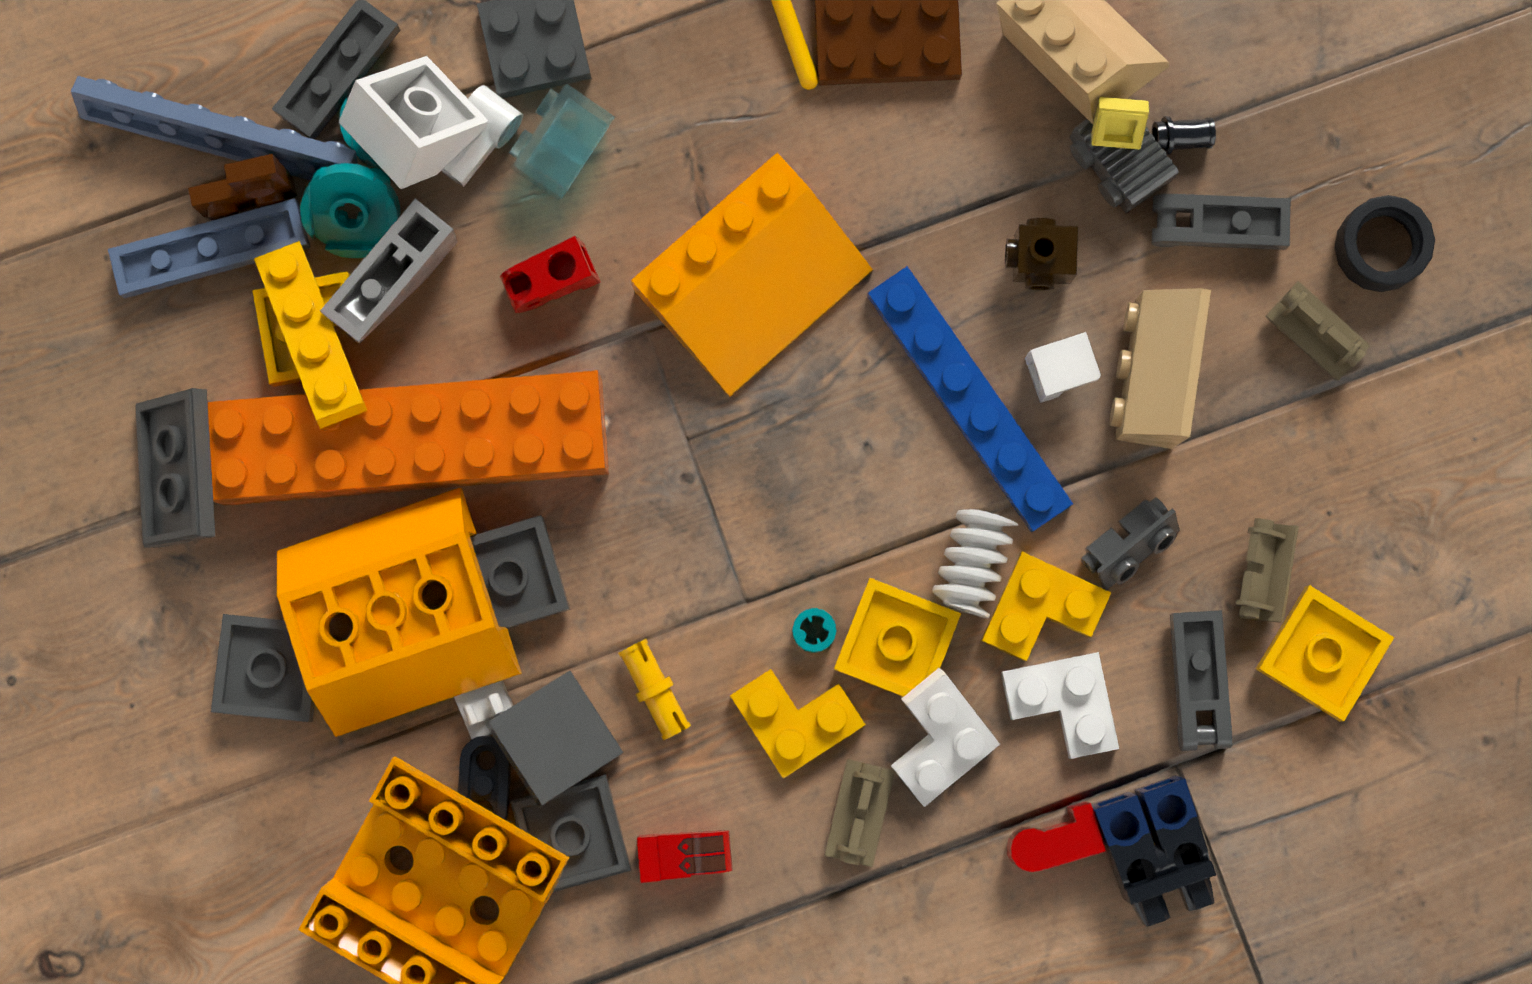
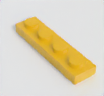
M300 241L254 258L320 429L367 411L333 322L320 312L325 302Z

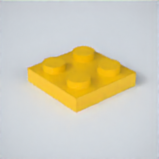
M869 578L834 670L904 697L941 667L961 613Z
M1311 585L1304 587L1255 669L1336 720L1345 721L1394 637Z

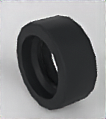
M1386 195L1370 198L1347 215L1337 230L1334 248L1338 265L1350 281L1363 289L1385 292L1399 289L1423 273L1433 257L1435 237L1432 223L1420 207L1406 198ZM1381 216L1393 218L1402 224L1410 235L1412 243L1411 256L1406 264L1397 270L1388 272L1375 270L1366 264L1358 252L1356 243L1358 232L1363 224L1372 218Z

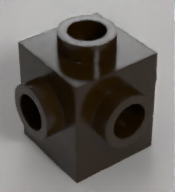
M1031 218L1026 221V225L1019 224L1014 234V239L1007 238L1005 245V268H1013V282H1024L1025 289L1036 291L1054 289V284H1071L1077 275L1078 226H1056V221L1050 218ZM1036 252H1040L1044 257L1039 256Z

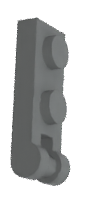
M1194 194L1154 195L1153 212L1157 213V228L1152 229V245L1158 247L1200 246L1286 250L1290 246L1291 198ZM1176 213H1190V228L1176 227Z
M1222 610L1169 614L1178 714L1177 735L1179 748L1181 751H1196L1198 745H1214L1215 749L1231 748L1232 725ZM1212 710V725L1197 726L1196 711Z

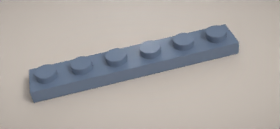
M77 76L71 89V94L81 119L236 161L273 154L292 176L310 181L315 172L321 167H329L341 163L358 164L356 151L349 149L339 142L328 141L325 143L310 139L291 129L277 130L256 124L246 117L236 116L233 118L214 113L198 104L184 105L166 100L153 92L145 91L140 93L121 88L109 80L98 79L95 81Z

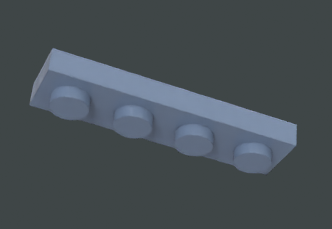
M291 199L108 249L118 293L125 299L254 264V258L300 241L304 250L311 247L307 232L301 221L299 202L296 199Z

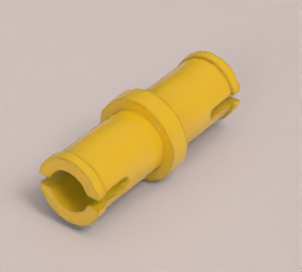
M644 639L618 654L623 659L639 690L635 694L639 703L645 702L661 733L662 739L666 740L682 732L681 730L689 728L691 724L687 721L670 688L674 685L671 677L665 678L647 644V639Z

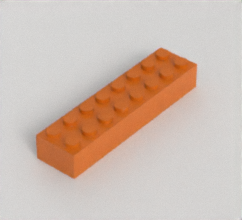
M598 370L361 389L359 391L367 411L321 429L315 419L306 394L208 402L213 502L223 506L609 474L603 384Z

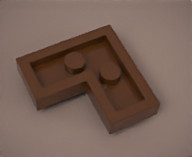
M273 154L225 164L224 169L227 179L188 188L192 207L203 217L209 216L211 220L238 214V209L255 205L258 209L283 202L285 198L297 196L294 178Z

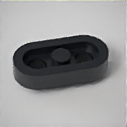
M493 736L473 738L464 746L460 755L458 793L477 804L481 800L488 801L492 805L493 813L507 820L511 764ZM484 751L492 752L496 759L495 765L490 770H485L479 765V756Z

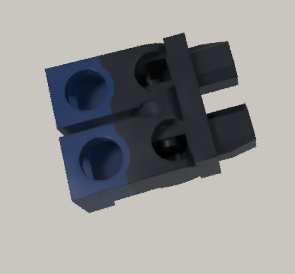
M1175 775L1135 789L1136 794L1126 792L1092 804L1122 898L1133 905L1142 924L1148 927L1171 918L1163 894L1176 889L1180 890L1184 905L1188 911L1198 910L1215 903L1210 877L1216 876V872L1209 858L1208 849L1185 778Z

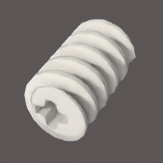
M975 509L958 510L956 518L967 528L952 529L950 537L960 544L961 547H949L944 552V555L955 566H941L939 568L938 574L947 580L949 584L935 585L932 592L943 600V604L948 607L988 619L990 614L979 606V602L995 601L996 595L984 587L985 582H1000L1002 578L990 566L991 564L1007 562L1008 558L997 551L996 547L997 545L1013 543V539L1005 534L1002 528L1003 526H1018V524L1010 519L986 511Z

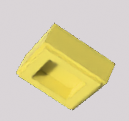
M1099 97L1091 133L1092 146L1140 150L1149 115V101Z

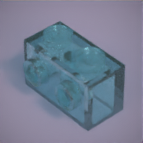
M565 84L559 93L550 88L535 111L536 114L542 117L541 121L533 133L524 129L509 151V154L516 158L510 168L557 200L564 197L615 118V116L568 84Z

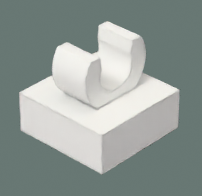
M503 681L454 697L471 739L492 735L485 724L513 706Z

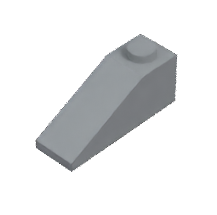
M414 199L320 312L354 340L361 343L430 276L457 244L458 241L454 229L417 199Z

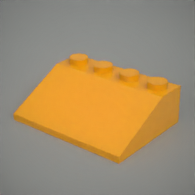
M777 152L631 280L634 292L721 389L731 397L873 272V269L809 186Z

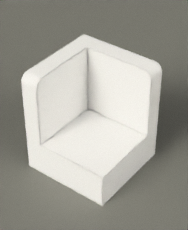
M1086 332L1032 349L1025 357L1040 403L1058 398L1064 391L1095 382L1101 376Z

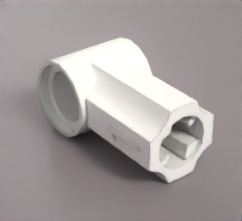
M485 85L476 89L468 100L489 120L487 127L441 170L445 175L463 187L494 148L499 149L503 147L513 137L523 120L521 112Z

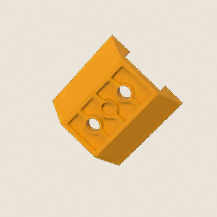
M462 488L442 493L277 551V598L306 690L335 737L522 674L508 629L498 625L470 536H474L477 533ZM439 581L447 590V598L442 607L432 610L423 602L422 593L428 583ZM339 613H345L353 622L352 634L347 640L342 642L335 640L329 630L332 618Z
M394 756L369 799L373 806L334 877L321 887L298 930L389 984H501L551 897L570 857ZM403 846L411 852L413 856V866L411 869L399 870L393 866L390 861L392 847ZM479 896L493 898L499 907L498 917L493 920L481 918L475 910L474 903L476 898Z

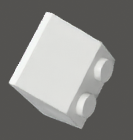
M427 56L355 80L339 120L341 126L400 189L437 175L487 127L489 122Z

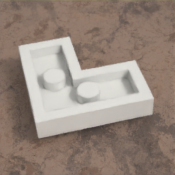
M1099 652L1001 672L1010 719L1015 720L1059 711L1069 759L1119 749Z
M940 668L901 698L928 735L891 765L924 807L1000 745L946 673Z

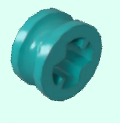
M818 608L806 609L800 613L795 619L792 629L793 638L797 645L804 651L812 653L822 652L827 649L834 641L837 631L832 616L825 610ZM814 616L824 620L822 628L828 632L826 640L821 643L820 639L817 638V644L815 645L804 641L806 632L800 629L805 619H808L811 623Z

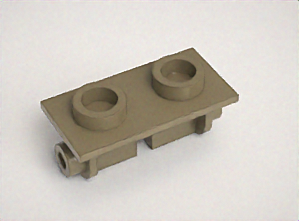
M1299 281L1265 316L1336 381H1339L1351 367H1354L1366 355L1365 351L1370 347L1363 338Z
M1255 518L1254 526L1248 527L1247 533L1250 534L1246 558L1248 564L1247 570L1244 571L1240 600H1236V605L1240 606L1239 618L1284 623L1299 526L1274 524L1272 520Z
M847 759L824 856L840 859V861L850 864L873 867L895 774L894 770Z

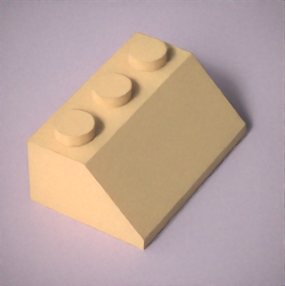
M999 0L996 3L1003 35L1092 124H1094L1099 97L1128 99L1169 67V62L1105 0Z
M1202 288L1143 290L1136 298L1135 303H1128L1123 330L1131 332L1128 351L1121 350L1116 373L1117 379L1124 380L1121 398L1114 397L1109 421L1110 426L1117 427L1115 440L1173 449L1190 437L1211 290Z

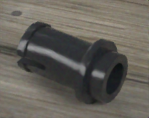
M1164 116L1160 122L1153 123L1151 134L1156 142L1160 144L1161 149L1167 155H1170L1173 150L1212 149L1216 140L1215 123L1211 117L1172 121L1171 117Z

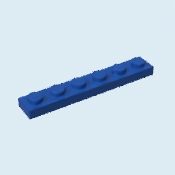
M908 266L869 291L867 297L1030 532L1032 533L1073 505V502Z

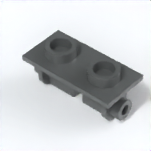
M1157 497L1150 502L1145 499L1119 521L1120 526L1129 534L1125 539H1122L1111 527L1085 548L1086 554L1081 557V561L1091 573L1097 571L1103 589L1108 590L1115 583L1120 585L1128 581L1137 572L1139 564L1153 552L1155 554L1163 552L1176 539L1177 533L1180 531L1176 511L1173 508L1168 511L1166 506Z

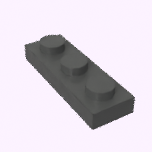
M357 0L273 106L272 110L306 137L315 140L342 106L346 97H349L355 80L364 78L400 32V27L366 0Z

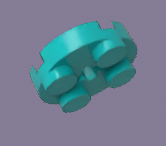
M352 163L335 164L318 169L305 189L300 205L301 221L310 237L313 239L315 235L321 242L326 244L325 250L345 258L366 257L401 214L399 198L391 186L389 176L380 169H370ZM345 203H352L362 211L358 213L357 219H349L347 212L339 210L338 207L344 206Z

